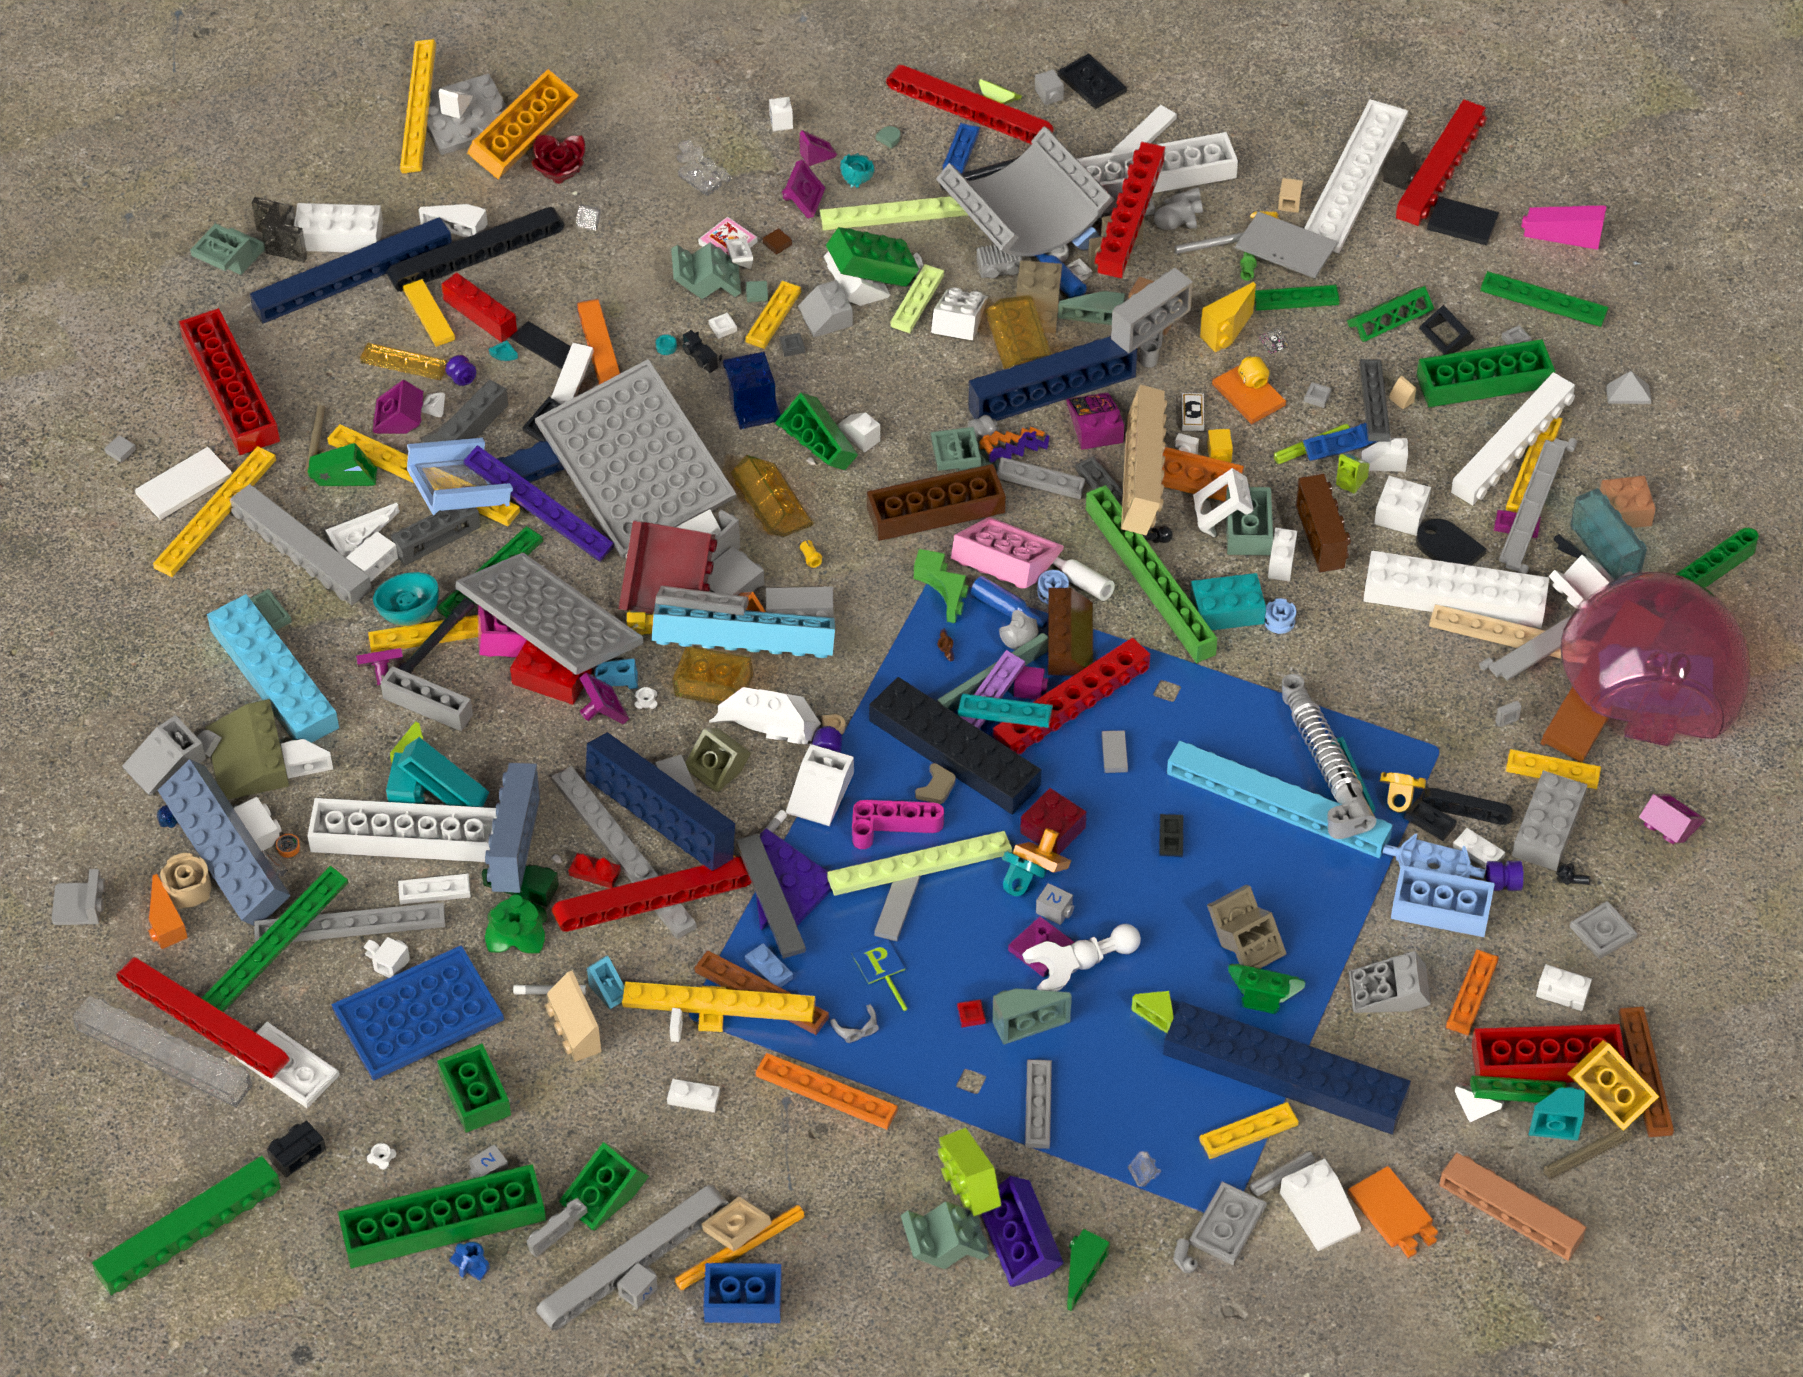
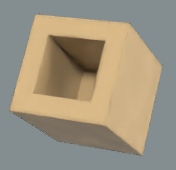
M1282 178L1278 210L1299 213L1303 180Z

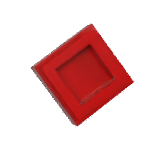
M981 999L957 1003L962 1027L985 1024Z

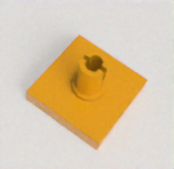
M1048 828L1045 829L1039 846L1032 842L1016 845L1013 854L1052 872L1068 869L1071 860L1052 852L1059 833Z

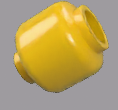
M1248 356L1242 360L1238 368V373L1247 387L1257 389L1263 387L1268 382L1270 372L1260 357Z

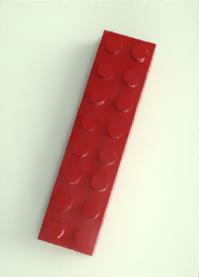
M217 308L179 321L182 339L239 456L254 451L257 446L263 448L280 442L277 424L220 309Z

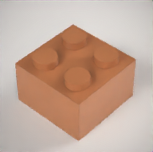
M1645 476L1602 480L1599 500L1609 531L1652 526L1656 509Z

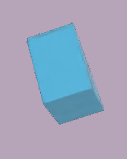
M606 955L587 967L589 987L609 1009H612L622 1002L625 986L609 956Z

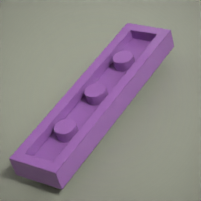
M1006 650L974 695L1001 699L1026 665L1025 661ZM961 717L978 729L985 722L984 719Z

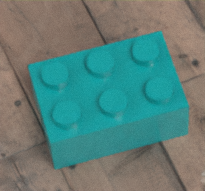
M1257 573L1191 581V603L1211 630L1265 623L1266 605Z

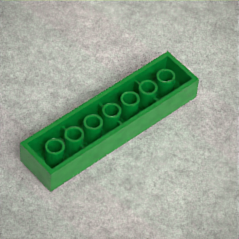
M533 1164L338 1212L350 1269L546 1221L544 1204Z

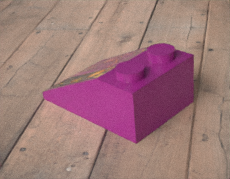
M1108 392L1066 399L1081 450L1123 443L1124 424L1122 417Z

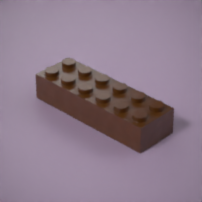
M993 464L867 491V510L878 541L1005 513L1006 496Z

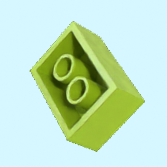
M967 1128L939 1137L941 1148H938V1154L944 1163V1167L941 1168L943 1177L946 1182L950 1181L954 1194H959L963 1207L965 1209L968 1208L973 1216L1000 1207L1001 1201L994 1166Z

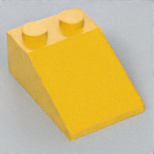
M1254 282L1202 308L1200 337L1214 352L1229 347L1253 314L1256 290Z

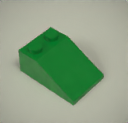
M603 1142L559 1202L567 1207L568 1203L578 1198L587 1208V1213L580 1220L595 1231L636 1195L649 1175L618 1149Z

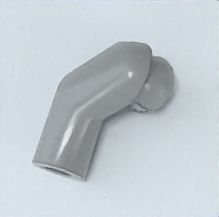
M1178 1239L1173 1260L1183 1272L1192 1273L1197 1268L1198 1263L1196 1259L1192 1260V1257L1187 1255L1190 1242L1186 1239Z

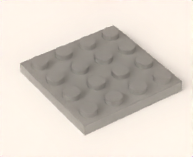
M488 73L431 91L427 129L441 155L470 147L472 141L507 109L490 74ZM440 89L454 90L473 96L472 101L460 119L441 114Z

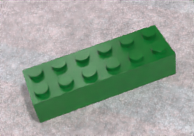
M1540 339L1421 358L1418 361L1416 376L1429 408L1534 391L1553 372L1555 373V369L1544 341Z

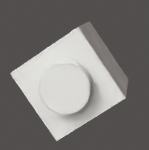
M789 97L769 99L770 120L773 131L793 129V113Z

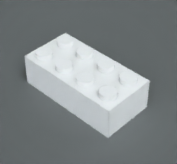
M298 203L292 233L295 251L353 252L380 241L383 226L381 206Z

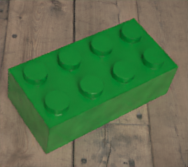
M838 227L826 244L831 257L842 275L907 287L919 270L907 243L900 238L896 239L885 235H876L869 232L856 231L851 228Z

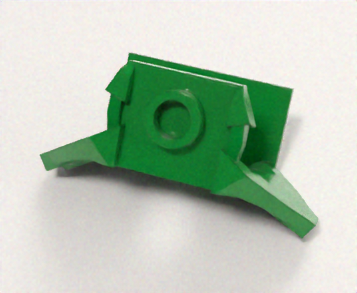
M1230 964L1228 967L1229 974L1244 995L1242 997L1243 1008L1275 1015L1279 1011V1003L1291 998L1305 987L1304 979L1296 976L1240 964Z

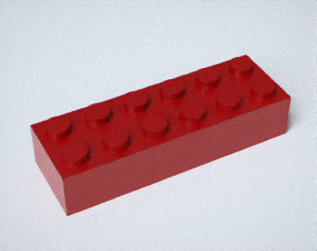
M1620 1024L1474 1028L1471 1045L1476 1076L1575 1082L1568 1073L1603 1040L1609 1043L1625 1060Z

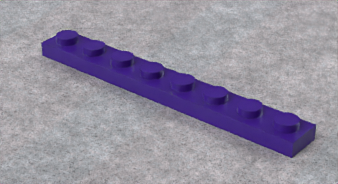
M478 445L463 460L464 465L492 485L510 483L513 488L510 493L511 499L599 562L614 547L612 541Z

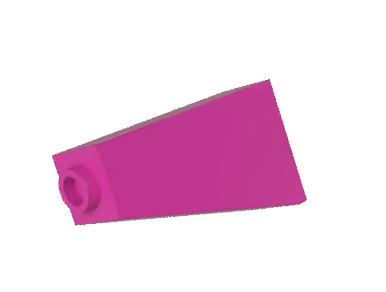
M1607 206L1529 208L1528 216H1523L1521 228H1525L1524 237L1598 250Z

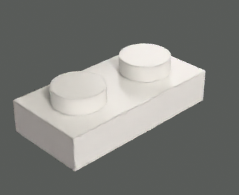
M1468 828L1453 843V848L1462 851V847L1465 846L1469 859L1485 869L1487 861L1501 862L1505 857V851Z
M672 1079L667 1104L715 1112L720 1095V1087Z

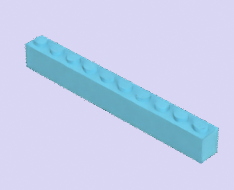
M1179 741L1168 760L1167 774L1379 859L1385 844L1387 845L1391 838L1393 825L1383 819L1376 818V825L1371 830L1348 838L1335 839L1328 833L1327 815L1331 808L1342 804L1326 799L1319 794L1303 790L1299 786L1283 782L1276 777L1260 773L1256 769L1240 765L1233 760L1217 756L1213 752L1204 751L1192 744Z

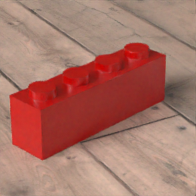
M456 272L442 283L444 301L501 343L517 331L516 315Z

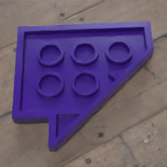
M766 828L759 836L794 921L798 926L832 891L827 878L828 872ZM756 894L759 927L763 930L769 923Z

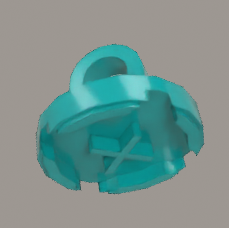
M1008 851L1002 857L1003 861L1011 864L1003 882L1004 890L1010 895L1021 896L1027 890L1033 875L1044 879L1047 872L1045 868ZM1018 878L1019 885L1013 890L1012 883Z

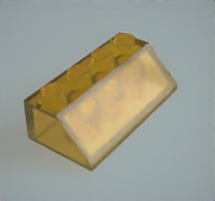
M1030 295L1002 298L985 310L1004 369L1052 355L1033 298Z
M746 455L731 472L735 479V485L742 490L745 495L744 499L752 506L755 516L761 520L764 530L769 535L786 537L814 524L775 463Z

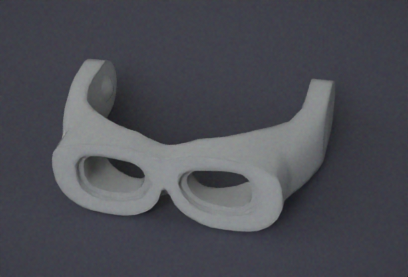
M871 1004L866 1005L871 1018L861 1030L845 1029L840 1027L835 1019L830 1020L835 1032L845 1039L847 1043L857 1041L878 1031L876 1014Z

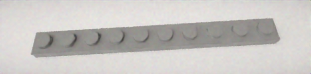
M572 766L552 776V782L615 862L621 865L622 871L632 883L659 876ZM681 903L654 910L676 939L697 928L696 922Z

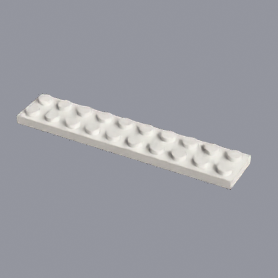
M1369 100L1304 228L1338 241L1339 243L1333 252L1340 253L1408 116V110Z

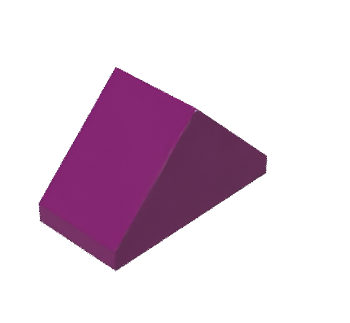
M803 130L799 133L800 154L808 167L837 156L829 141Z

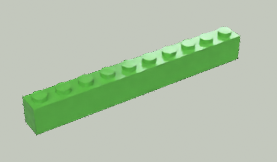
M1104 485L1086 494V511L1194 661L1199 663L1215 656L1218 638L1143 535L1121 529L1122 507L1108 487Z

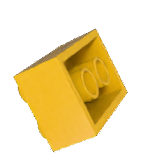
M1604 1040L1568 1073L1601 1110L1623 1131L1659 1097L1616 1050Z

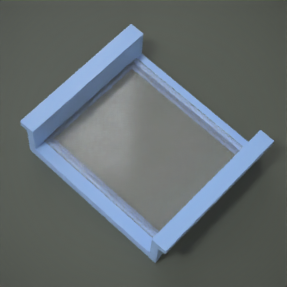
M483 438L407 444V471L433 515L439 510L502 504L509 506L510 493L513 490L510 483L492 485L464 465L463 460L477 445L482 449L485 448Z

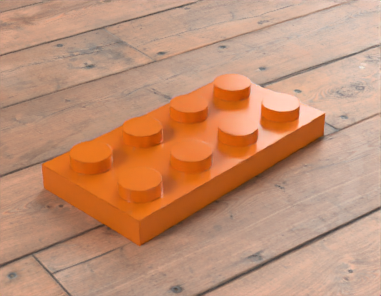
M1165 447L1162 456H1165V461L1162 467L1164 477L1161 484L1167 488L1195 494L1232 468L1243 474L1244 466ZM1228 484L1208 498L1225 502Z

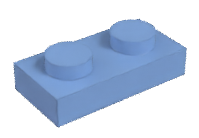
M761 944L745 955V962L764 980L781 988L793 979V973L764 944Z

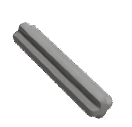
M1310 1151L1304 1152L1251 1183V1191L1255 1196L1264 1194L1281 1184L1282 1178L1314 1164L1315 1157Z

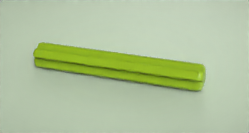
M1343 424L1316 436L1331 434L1349 429L1350 427L1348 424ZM1303 441L1275 452L1273 458L1277 464H1282L1307 452Z

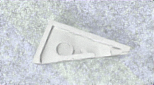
M391 504L326 529V535L331 545L346 558L366 538L371 537L375 532H379L400 512L398 504Z

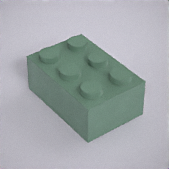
M1229 487L1226 490V501L1231 498ZM1249 487L1254 511L1246 515L1237 509L1226 517L1227 555H1271L1273 545L1271 487Z

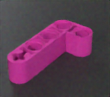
M860 800L853 807V845L858 849L869 848L873 844L874 831L937 833L944 826V809L940 804L932 802Z

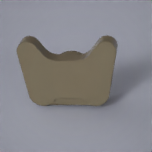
M933 763L930 765V773L933 778L926 787L915 790V797L918 800L942 804L954 787L956 777L950 771Z

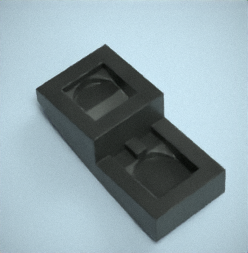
M1160 814L1159 856L1183 857L1184 815Z

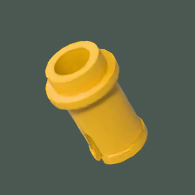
M808 540V544L806 541H803L799 548L806 558V564L812 568L820 566L822 555L816 551L811 540Z

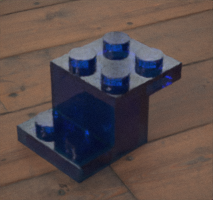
M765 352L723 360V367L728 379L729 399L739 429L776 422L781 414L776 402L775 381Z

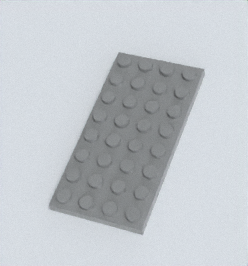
M520 553L456 581L455 588L575 675L643 645V636L524 553Z

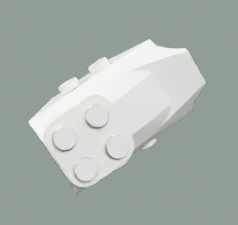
M745 687L718 706L717 715L709 720V723L736 722L746 728L767 733L766 738L785 740L798 744H808L809 740L813 741L814 733L821 724L804 697Z

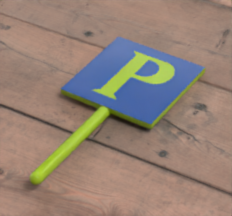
M889 939L852 953L868 984L885 978L900 1006L906 1011L907 1006L889 977L904 971L905 967Z

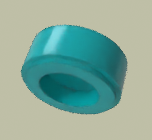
M661 335L656 339V351L659 354L671 355L677 350L675 337Z

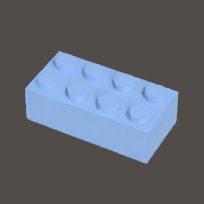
M1401 865L1391 919L1484 937L1495 883Z

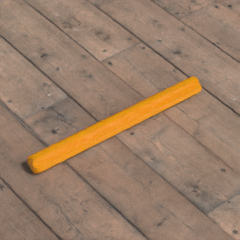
M796 1205L772 1219L769 1226L735 1251L728 1247L718 1251L675 1277L676 1285L680 1290H684L704 1278L706 1263H729L803 1219V1209Z

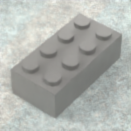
M1173 268L1153 283H1149L1137 294H1133L1124 303L1117 305L1112 312L1111 339L1126 352L1130 353L1191 311L1193 281L1178 269Z
M1543 770L1515 839L1512 857L1557 871L1583 805L1587 784Z

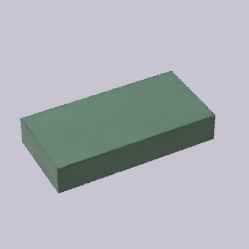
M269 589L250 598L274 631L292 622L291 616Z

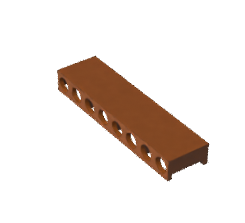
M1625 599L1543 734L1540 744L1543 746L1547 744L1583 763L1616 708L1614 706L1601 705L1599 652L1611 644H1619L1622 648L1641 647L1642 650L1649 651L1662 631L1666 619Z

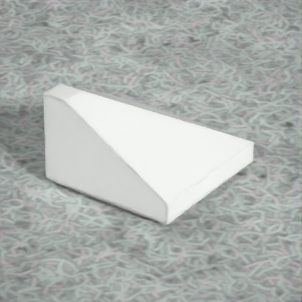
M444 392L427 394L423 401L421 412L442 417L445 401Z

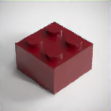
M1049 788L1021 816L1020 833L1039 845L1046 828L1058 832L1059 834L1052 852L1059 855L1086 828L1087 812L1052 788Z

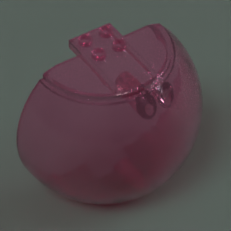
M1642 572L1615 579L1593 592L1577 607L1566 623L1562 633L1561 658L1572 686L1587 705L1592 706L1594 712L1605 717L1628 721L1624 729V737L1663 746H1669L1676 733L1703 739H1714L1734 724L1745 703L1750 684L1751 663L1749 648L1743 630L1734 614L1721 599L1702 585L1682 576L1663 572Z

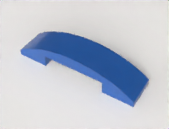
M1366 423L1331 434L1303 440L1309 461L1336 456L1379 442L1368 441Z

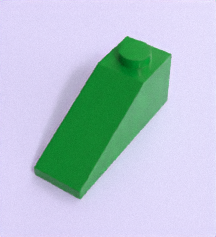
M1083 1229L1079 1236L1075 1235L1069 1245L1071 1257L1067 1309L1070 1311L1073 1310L1109 1255L1110 1242L1086 1229Z

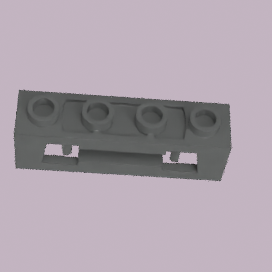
M476 507L440 510L435 515L432 514L392 534L391 539L396 544L399 560L406 566L481 528L479 511ZM466 522L468 527L462 529L461 523ZM457 526L460 531L456 532L454 528ZM416 546L421 551L414 553V547Z

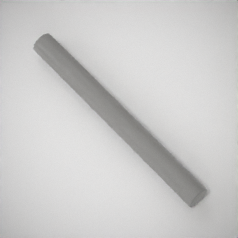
M1244 232L1176 245L1174 250L1176 254L1238 242Z

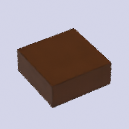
M778 228L763 237V244L777 255L792 246V239Z

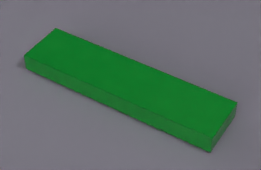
M1337 285L1255 290L1254 300L1256 311L1339 305L1340 302Z
M1471 1076L1470 1079L1473 1096L1479 1099L1539 1103L1557 1089L1567 1088L1566 1082L1486 1076Z

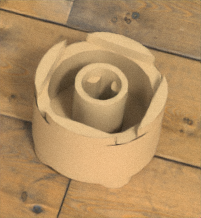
M180 853L166 861L167 864L164 868L162 867L160 877L162 885L175 908L194 907L202 902H206L210 898L211 880L207 864L201 857H194L191 853Z

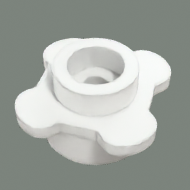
M648 687L637 690L635 692V697L637 698L635 707L637 709H654L657 707V702L655 701L657 692Z
M378 1143L371 1149V1154L367 1156V1161L370 1164L378 1165L380 1169H387L391 1159L396 1157V1151L390 1149L386 1144Z

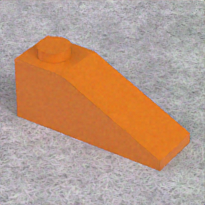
M155 874L152 877L149 912L151 929L148 930V933L153 943L158 942L162 950L188 937L182 919L167 891L164 889L158 874Z

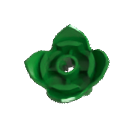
M513 895L490 910L487 915L489 923L485 932L488 952L501 953L507 951L511 946H515L521 952L527 954L541 952L545 942V932L542 924L547 920V913L544 908L523 899L520 895Z

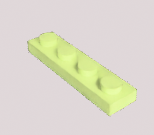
M926 264L923 266L892 318V328L911 333L944 277V270Z

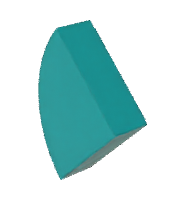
M507 340L489 348V354L495 359L501 361L518 359V353Z

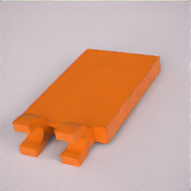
M1389 1166L1348 1189L1350 1198L1391 1248L1399 1245L1407 1258L1417 1253L1415 1247L1418 1246V1243L1413 1238L1414 1235L1419 1233L1428 1247L1437 1241L1434 1236L1438 1234V1231L1432 1226L1433 1219Z

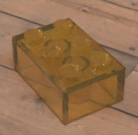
M694 646L686 647L672 678L675 697L720 705L741 688L749 687L754 675L751 657Z

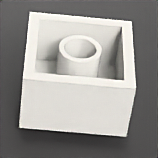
M1389 476L1376 508L1374 524L1417 536L1418 528L1422 523L1429 504L1431 487Z

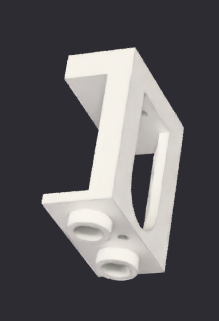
M1233 468L1193 495L1198 527L1202 532H1206L1213 537L1216 536L1215 524L1237 509L1246 515L1254 511L1247 477ZM1228 484L1231 498L1214 510H1211L1210 502L1206 498Z

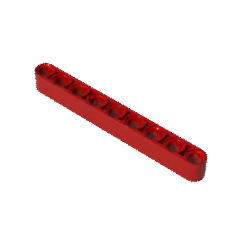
M897 65L886 79L888 87L896 92L1029 144H1032L1031 141L1044 126L1052 133L1054 132L1052 124L1044 119L905 65Z
M741 856L734 857L731 861L714 871L702 865L557 902L552 907V913L560 929L564 932H569L746 887L752 882Z
M133 957L116 974L117 979L126 988L265 1076L273 1079L290 1062L289 1056L281 1048L141 960Z

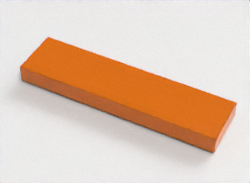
M1476 949L1446 1023L1447 1029L1469 1036L1497 966L1498 956Z

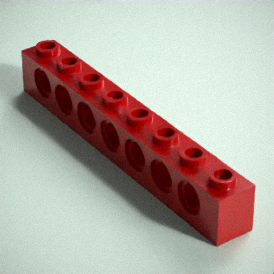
M1141 141L1139 149H1135L1133 154L1134 163L1129 164L1128 178H1124L1123 193L1119 192L1118 206L1113 208L1112 222H1108L1106 228L1107 236L1103 237L1100 249L1102 250L1096 254L1095 264H1098V274L1122 279L1164 164L1165 146Z
M1132 637L1032 702L1052 705L1049 728L1002 722L993 728V738L1015 753L1022 754L1029 746L1040 742L1050 732L1057 731L1064 723L1075 719L1085 709L1092 708L1099 700L1110 696L1114 690L1127 685L1137 675L1144 674L1150 665V653Z

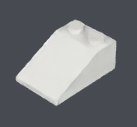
M1326 1159L1282 1178L1280 1194L1317 1251L1361 1231V1227L1339 1179Z

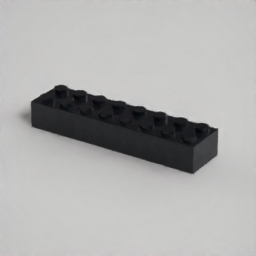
M897 677L869 704V721L932 763H936L950 771L958 780L1012 815L1041 786L1042 769L900 677Z

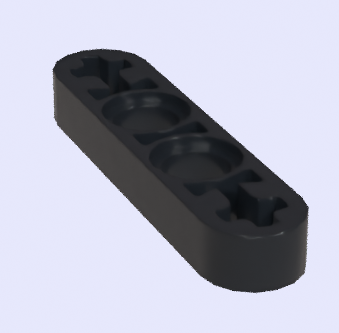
M1427 788L1422 797V801L1441 812L1499 825L1509 824L1513 814V809L1507 804L1437 788Z

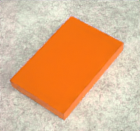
M1239 366L1212 381V385L1251 424L1286 406V400L1268 382L1263 387L1257 389L1247 387L1238 373Z

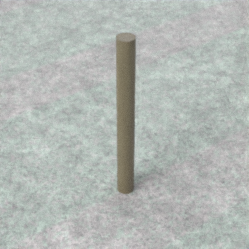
M323 405L317 406L305 468L306 476H309L307 468L309 467L310 457L317 455L326 410V407Z

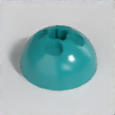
M410 572L400 574L388 579L377 588L373 596V603L378 613L388 622L398 626H413L426 620L435 610L439 599L438 583L434 577L426 573Z

